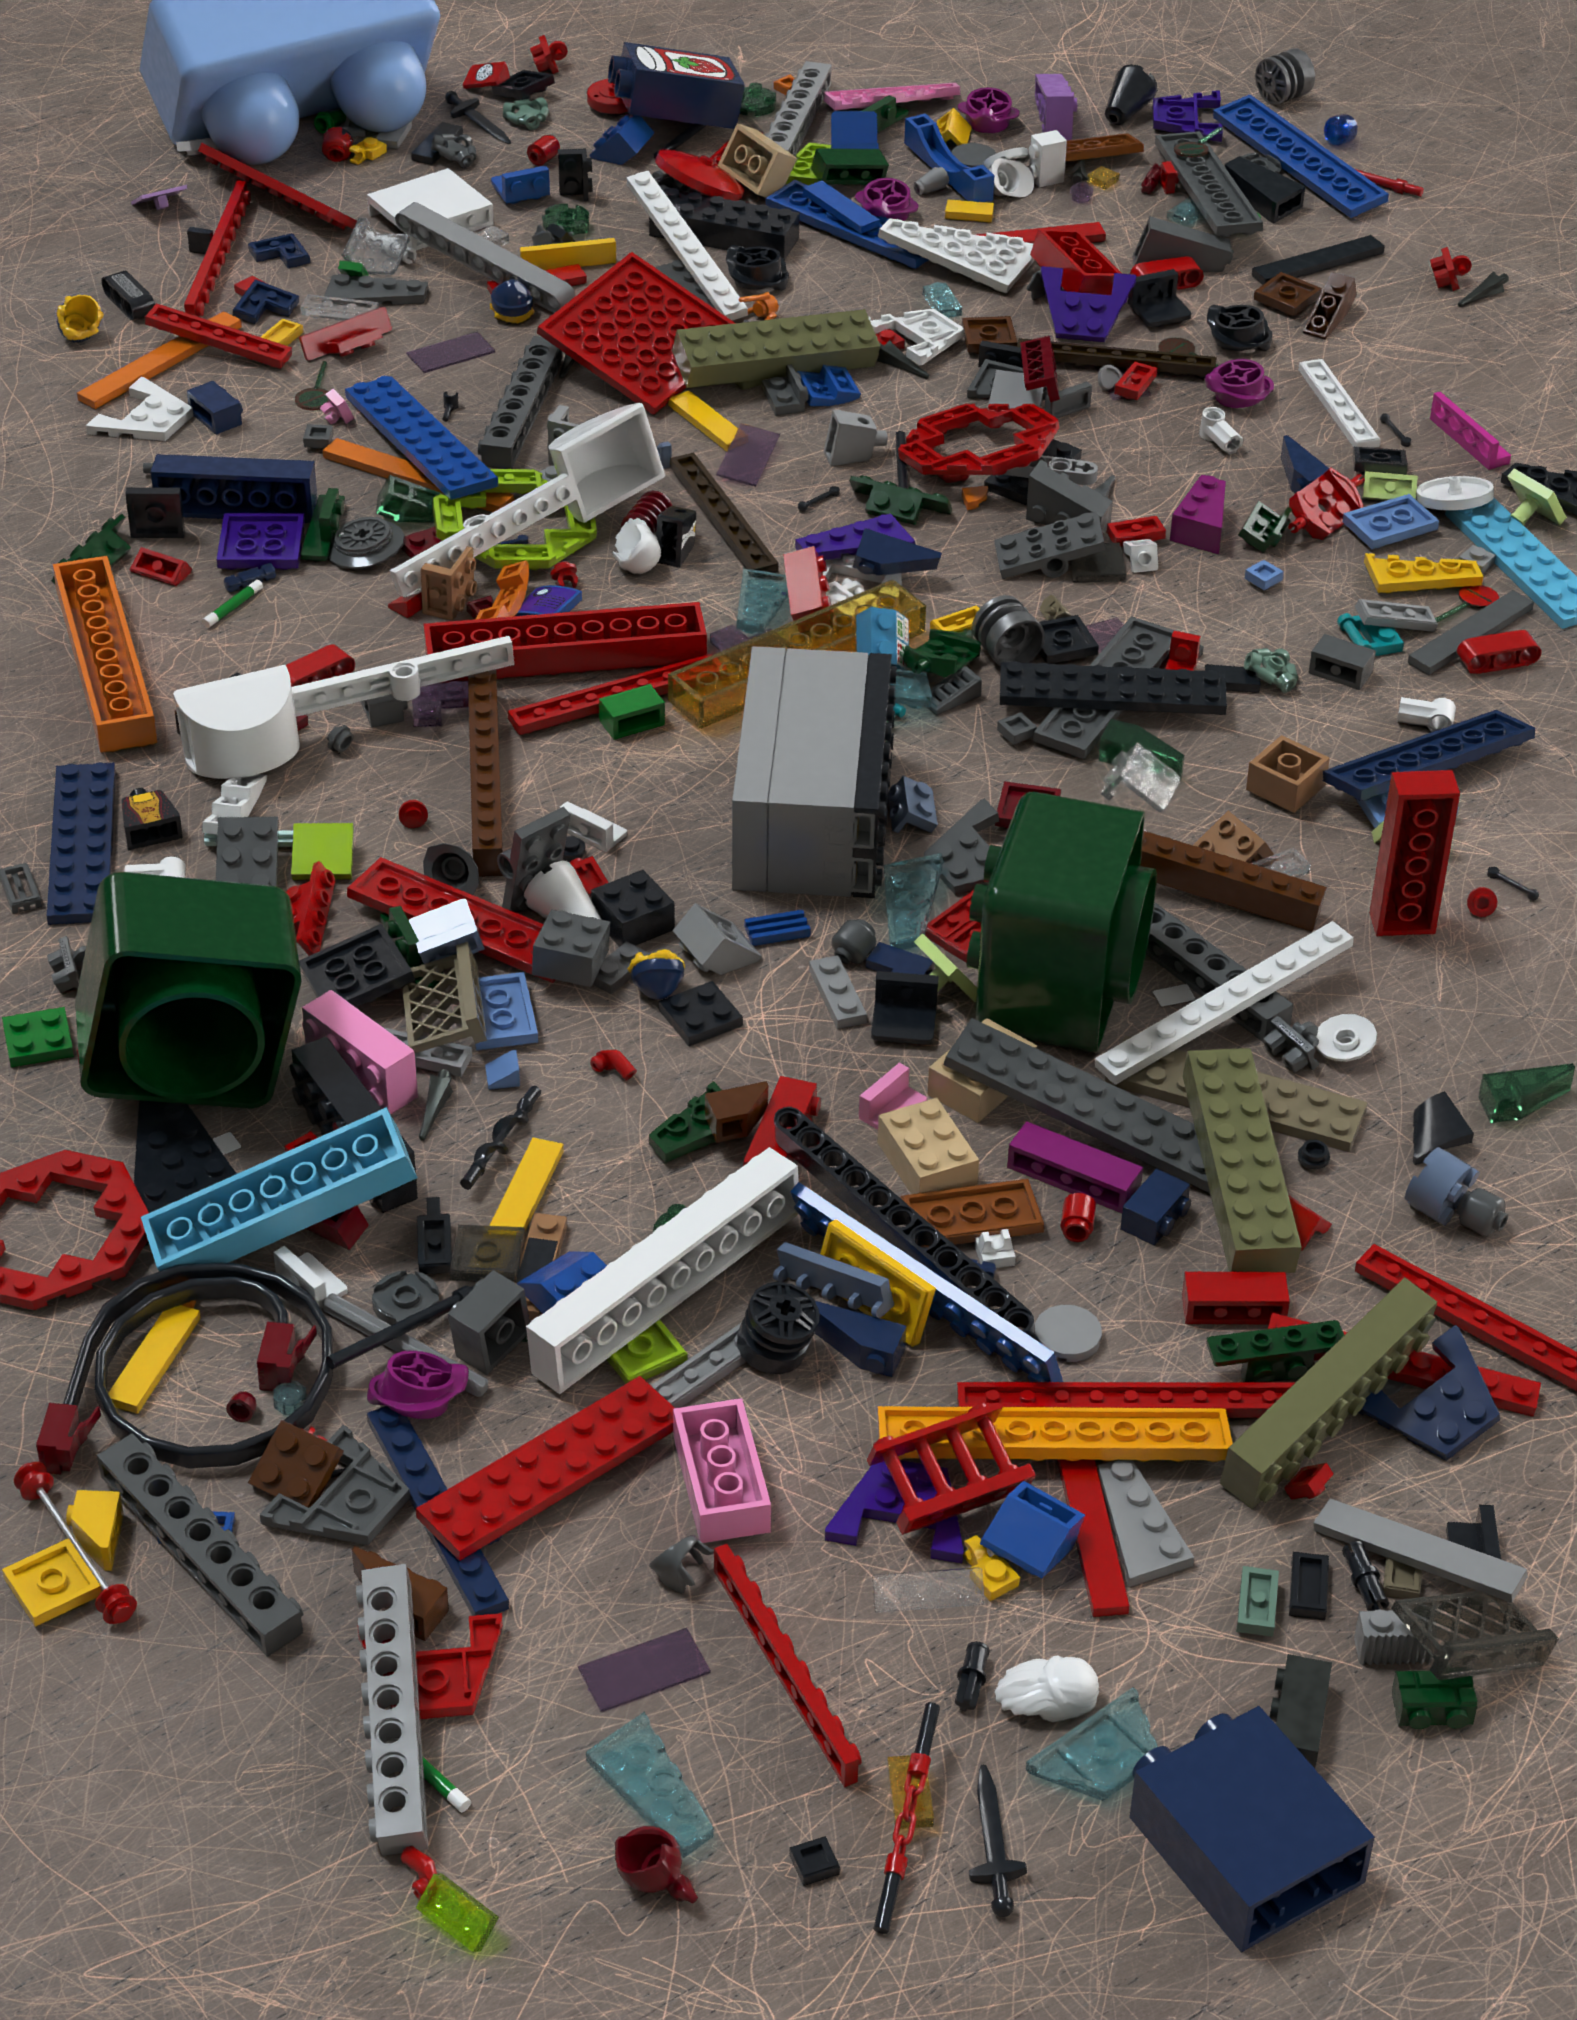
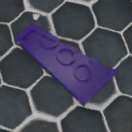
M890 513L795 539L796 550L815 546L818 556L823 555L825 560L840 559L842 554L846 553L856 556L865 528L915 544V540Z

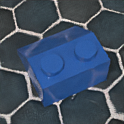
M569 1251L519 1281L517 1285L524 1288L525 1296L542 1313H545L560 1299L571 1294L583 1282L594 1277L607 1265L594 1252Z

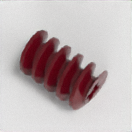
M647 491L623 518L621 527L625 522L629 521V518L633 520L639 518L646 522L654 534L657 531V516L672 506L670 499L659 491Z

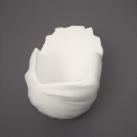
M629 518V521L625 522L615 537L617 539L615 547L619 553L614 551L612 553L622 569L633 574H643L656 566L661 557V548L657 537L651 532L645 521L639 518L634 520Z
M1053 1656L1049 1660L1032 1659L1006 1670V1675L998 1682L995 1695L996 1701L1002 1704V1710H1011L1014 1715H1040L1044 1720L1057 1722L1076 1718L1091 1711L1096 1705L1099 1683L1095 1671L1085 1660L1075 1657L1063 1658Z

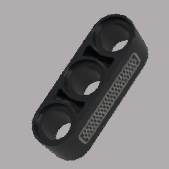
M125 270L102 277L101 283L105 295L130 320L146 316L155 306L152 295L128 271Z

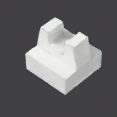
M1002 1229L1001 1234L989 1235L987 1231L982 1232L980 1237H975V1249L980 1264L985 1261L994 1263L996 1268L1015 1266L1016 1256L1008 1229Z

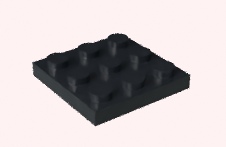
M382 924L299 960L300 969L317 998L332 990L354 1007L372 1002L384 994L400 989L406 984L415 981L412 970Z

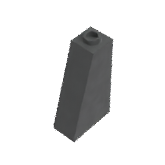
M1149 216L1132 259L1133 266L1142 262L1189 256L1195 260L1202 272H1223L1226 264L1231 263L1234 251L1231 250L1229 239Z

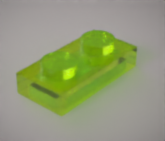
M442 1873L433 1874L416 1906L418 1911L472 1952H480L483 1949L499 1919V1916Z

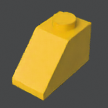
M77 1490L74 1505H68L67 1525L72 1526L73 1534L85 1552L104 1571H112L124 1516L120 1492Z

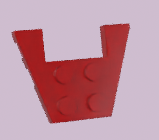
M502 1613L469 1616L470 1647L416 1651L420 1719L474 1714L503 1628ZM358 1630L359 1641L363 1649H366L365 1640L360 1639ZM392 1639L384 1640V1641H382L381 1643H382V1644L388 1643V1642H390ZM387 1672L383 1676H390L394 1672Z

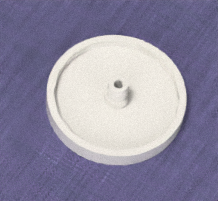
M1443 477L1424 482L1417 487V501L1423 507L1436 510L1471 509L1485 505L1494 498L1493 484L1488 480L1477 477Z

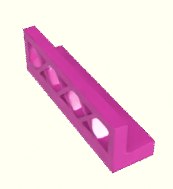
M1434 393L1430 415L1431 421L1488 470L1510 464L1511 454L1499 445L1498 440L1443 393Z

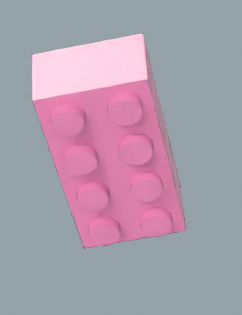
M332 990L302 1007V1027L305 1034V1044L327 1037L381 1109L387 1107L390 1114H393L418 1098L415 1051Z
M742 1398L674 1408L673 1437L699 1540L702 1543L771 1533V1502Z

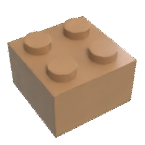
M1281 735L1249 762L1246 790L1295 813L1326 786V783L1323 782V771L1329 768L1330 758Z

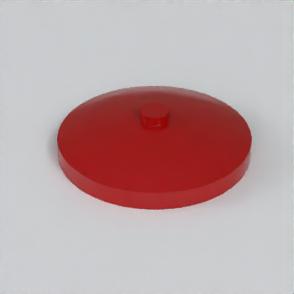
M662 149L658 152L655 163L665 173L679 182L712 197L720 196L724 199L737 201L741 200L743 196V186L729 173L715 165L711 158L704 155L699 157L686 152Z

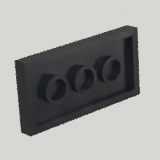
M1052 439L1042 455L1080 460L1082 449ZM1003 474L990 475L984 481V486H988L989 492L1027 505L1029 478Z

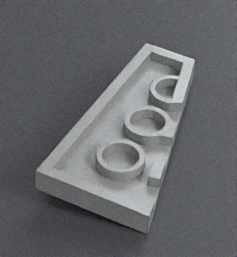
M1114 1460L1098 1465L1097 1471L1106 1508L1110 1512L1113 1533L1117 1537L1121 1562L1125 1566L1128 1587L1193 1567V1554L1134 1461Z

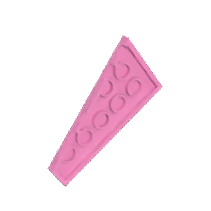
M956 83L825 91L823 92V101L834 110L840 111L851 108L865 109L888 95L895 97L896 103L916 100L931 101L932 98L950 100L954 99V96L960 95V86Z

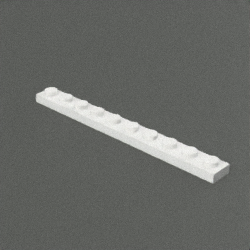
M640 172L626 177L627 186L715 309L732 321L748 316V308L745 303L739 302L738 299L740 297L650 172Z
M1331 921L1096 1057L1095 1067L1112 1083L1118 1084L1353 946V937L1334 921Z

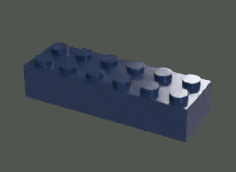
M156 454L151 469L152 488H180L184 518L223 519L224 513H304L305 523H310L318 500L314 461Z

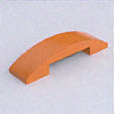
M527 560L503 566L496 579L500 588L499 594L492 607L480 610L476 619L513 617L518 613L523 604L528 586L529 564Z

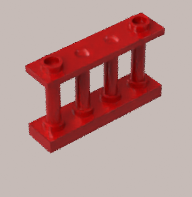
M1000 1402L991 1405L981 1403L972 1407L968 1413L894 1439L892 1436H886L873 1444L867 1458L869 1466L885 1461L905 1503L896 1521L902 1535L1004 1499L1023 1481L1032 1484L1036 1474L1031 1464L1029 1463L1021 1467L1012 1464L993 1425L1003 1408ZM977 1428L980 1429L1000 1470L998 1475L986 1478L984 1475L981 1476L961 1434ZM948 1439L968 1480L965 1487L955 1490L954 1487L949 1486L930 1445ZM914 1450L917 1451L937 1492L934 1498L923 1501L922 1498L917 1497L898 1456Z

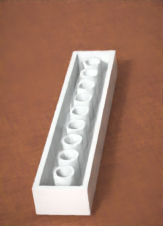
M770 1147L758 1156L753 1157L735 1173L730 1174L712 1190L705 1192L701 1198L689 1207L682 1209L678 1215L666 1224L659 1226L647 1238L632 1246L628 1252L617 1260L610 1262L594 1277L583 1282L571 1294L560 1299L552 1308L541 1316L534 1318L526 1326L531 1373L557 1393H563L612 1354L796 1217L798 1213L794 1209L795 1202L790 1191L799 1182L798 1165Z

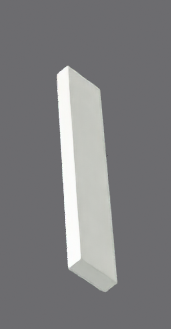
M1323 359L1300 362L1299 372L1353 447H1379L1380 438Z

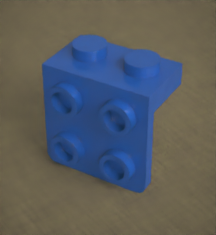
M834 111L831 115V149H879V143H877V113L874 111Z
M546 165L505 173L491 178V184L506 204H515L522 200L539 199L542 196L550 195L549 169Z

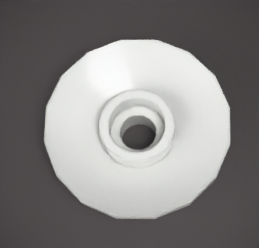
M1341 1014L1329 1018L1318 1027L1316 1038L1319 1039V1044L1316 1048L1325 1058L1334 1061L1348 1062L1360 1059L1368 1054L1376 1045L1377 1032L1374 1025L1365 1017L1356 1014Z

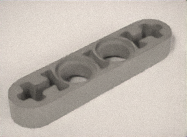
M1042 455L1039 460L1030 462L1028 466L1016 467L1007 470L1004 474L1029 478V475L1035 468L1032 466H1036L1040 460L1048 463L1047 467L1060 475L1062 472L1069 475L1068 479L1079 485H1091L1097 481L1098 466L1089 461Z

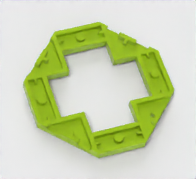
M490 469L498 477V487L453 500L442 494L433 498L436 536L441 540H445L463 530L461 507L470 509L486 507L485 492L526 494L549 481L543 479V474L534 469ZM566 505L562 508H565L568 529H544V544H496L474 558L495 569H502L503 566L527 560L531 570L549 569L596 539L597 526L595 517L585 523L578 521L570 513Z

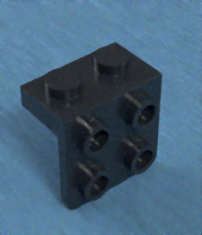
M1174 269L1136 277V284L1128 295V304L1147 326L1160 327L1169 323H1180L1191 319L1192 315L1191 311L1176 296L1178 273Z
M877 971L871 1038L875 1041L932 1044L936 1020L939 976Z

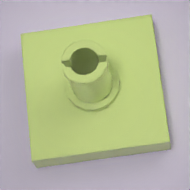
M1516 469L1510 472L1507 477L1521 502V505L1510 516L1516 518L1524 526L1536 511L1556 524L1561 525L1567 517L1554 491Z
M922 933L914 943L935 963V969L929 975L939 976L938 991L948 981L950 983L954 981L976 1002L977 987Z

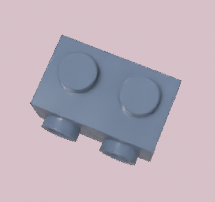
M902 776L897 784L890 787L889 810L892 831L899 833L908 822L932 833L938 826L932 788L923 782L914 781L906 776Z

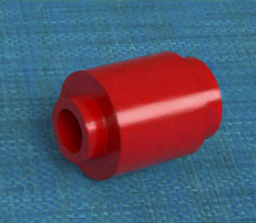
M552 135L542 136L528 146L527 155L529 160L537 166L544 165L558 154V149H560L559 141Z
M1073 1193L1064 1199L1060 1227L1064 1237L1072 1242L1085 1241L1093 1232L1096 1202L1091 1196L1084 1193Z

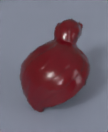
M642 1826L633 1829L625 1836L617 1838L615 1841L616 1867L618 1873L628 1886L645 1893L667 1890L679 1902L685 1900L695 1903L698 1897L692 1882L681 1874L682 1854L680 1852V1845L672 1834L656 1826Z

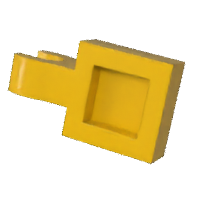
M373 137L365 138L349 148L350 152L355 153L350 162L360 165L366 159L374 160L387 153V144Z
M975 1535L964 1541L968 1550L964 1552L963 1557L972 1566L969 1570V1578L985 1597L992 1601L1018 1587L1020 1576L1003 1557L997 1555L990 1557L986 1547L980 1544L981 1539Z

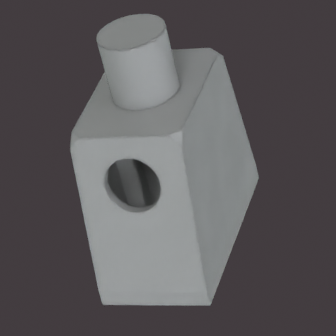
M832 410L824 454L830 466L868 461L871 459L874 446H886L888 440L887 432L885 430H877L872 418L868 415Z

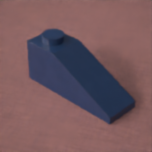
M1283 436L1281 461L1290 489L1296 493L1323 475L1329 468L1290 436Z
M865 528L852 568L858 569L863 574H874L877 576L935 570L942 553Z
M815 1301L819 1309V1323L815 1329L816 1335L860 1369L893 1377L905 1351L906 1325Z

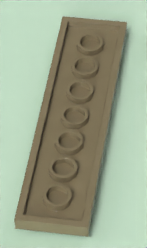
M1125 1035L1122 1042L1128 1040L1131 1037ZM1176 1049L1116 1085L1107 1077L1105 1079V1082L1118 1088L1190 1108L1183 1080L1187 1052ZM1257 1072L1272 1131L1307 1141L1319 1140L1329 1147L1350 1152L1366 1113L1368 1102Z

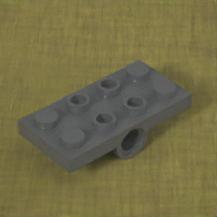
M1097 511L1084 513L1067 520H1059L1042 527L1030 528L1017 534L1005 535L994 540L1002 579L1037 569H1042V572L1048 577L1057 578L1067 572L1069 560L1106 550Z
M564 806L515 830L512 848L498 855L499 869L507 879L502 904L503 908L513 912L526 910L528 906L525 903L527 900L524 897V892L530 881L540 871L546 874L552 870L549 866L550 864L563 860L571 816Z

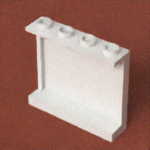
M449 168L367 194L369 216L382 214L395 226H397L395 215L413 202L433 210L472 232L494 225L493 204ZM406 234L407 247L419 250L429 246Z

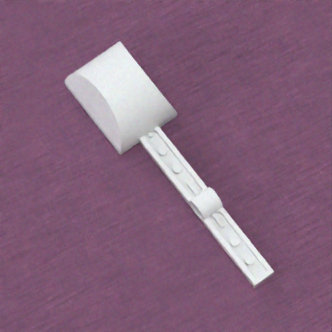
M635 403L609 411L574 427L555 439L548 448L558 477L490 515L480 514L468 518L463 523V530L391 569L390 573L398 595L404 597L421 587V568L425 563L451 569L467 546L473 548V557L566 505L574 518L585 523L664 478V469L644 405L642 403Z
M509 636L294 687H291L290 675L286 665H281L176 690L173 694L185 763L193 773L217 779L241 778L272 770L289 761L299 750L297 716L390 694L397 700L409 701L420 695V687L514 665L512 641Z

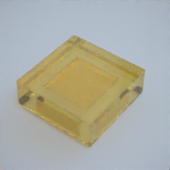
M1100 166L1087 174L1089 179L1087 182L1102 189H1107L1119 181L1120 173Z

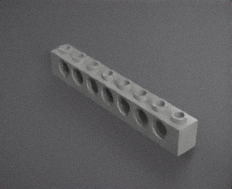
M805 61L802 69L798 70L797 79H794L792 82L791 90L787 91L786 100L781 103V110L776 112L775 121L771 122L769 133L765 134V136L794 156H796L823 102V92L828 91L831 86V64Z
M406 1564L361 1570L362 1585L356 1586L358 1607L364 1608V1617L358 1618V1630L360 1639L365 1640L366 1649L360 1650L359 1654L362 1673L367 1672L368 1681L361 1683L364 1706L369 1705V1715L363 1716L365 1738L371 1739V1749L365 1750V1762L367 1772L373 1773V1783L367 1784V1798L369 1807H374L375 1818L369 1819L371 1842H378L382 1856L400 1854L408 1846H414L419 1850H427L428 1834L411 1581ZM384 1607H390L389 1609H387V1610H385V1611H379L380 1609H382V1608H384ZM392 1639V1640H391L390 1642H388V1643H384V1644L381 1643V1642L384 1641V1640ZM387 1672H394L390 1676H383ZM389 1705H397L392 1709L384 1710ZM392 1738H399L394 1743H386L388 1740ZM401 1772V1774L396 1777L388 1778V1776L391 1773ZM403 1806L398 1812H389L394 1807Z

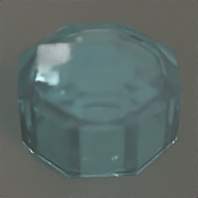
M298 1381L281 1383L274 1388V1408L283 1415H291L303 1405L307 1398L306 1387Z

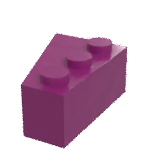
M1201 474L1172 514L1170 541L1219 555L1226 481L1217 479L1214 476Z

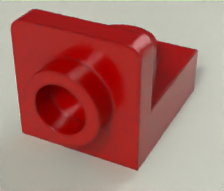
M1174 630L1171 636L1169 660L1165 669L1195 671L1198 664L1201 636Z
M593 856L583 860L582 858H576L569 862L576 870L589 897H591L592 889L609 883Z

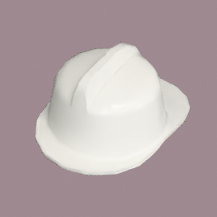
M998 158L989 168V171L995 175L994 194L997 196L1007 195L1021 198L1031 194L1034 189L1033 174L1024 163Z

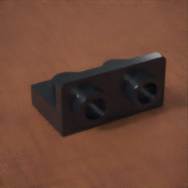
M586 148L558 149L559 194H583L584 201H588V192H593L592 178H588V172H592V158H587Z

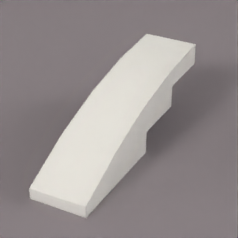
M256 774L241 778H230L221 785V797L212 803V815L203 821L202 833L217 835L218 817H248L267 781V775Z

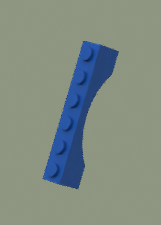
M927 114L905 118L904 143L931 168L943 167L949 176V184L967 201L989 202L993 200L995 175L984 165L969 167L961 163L947 147L937 123Z

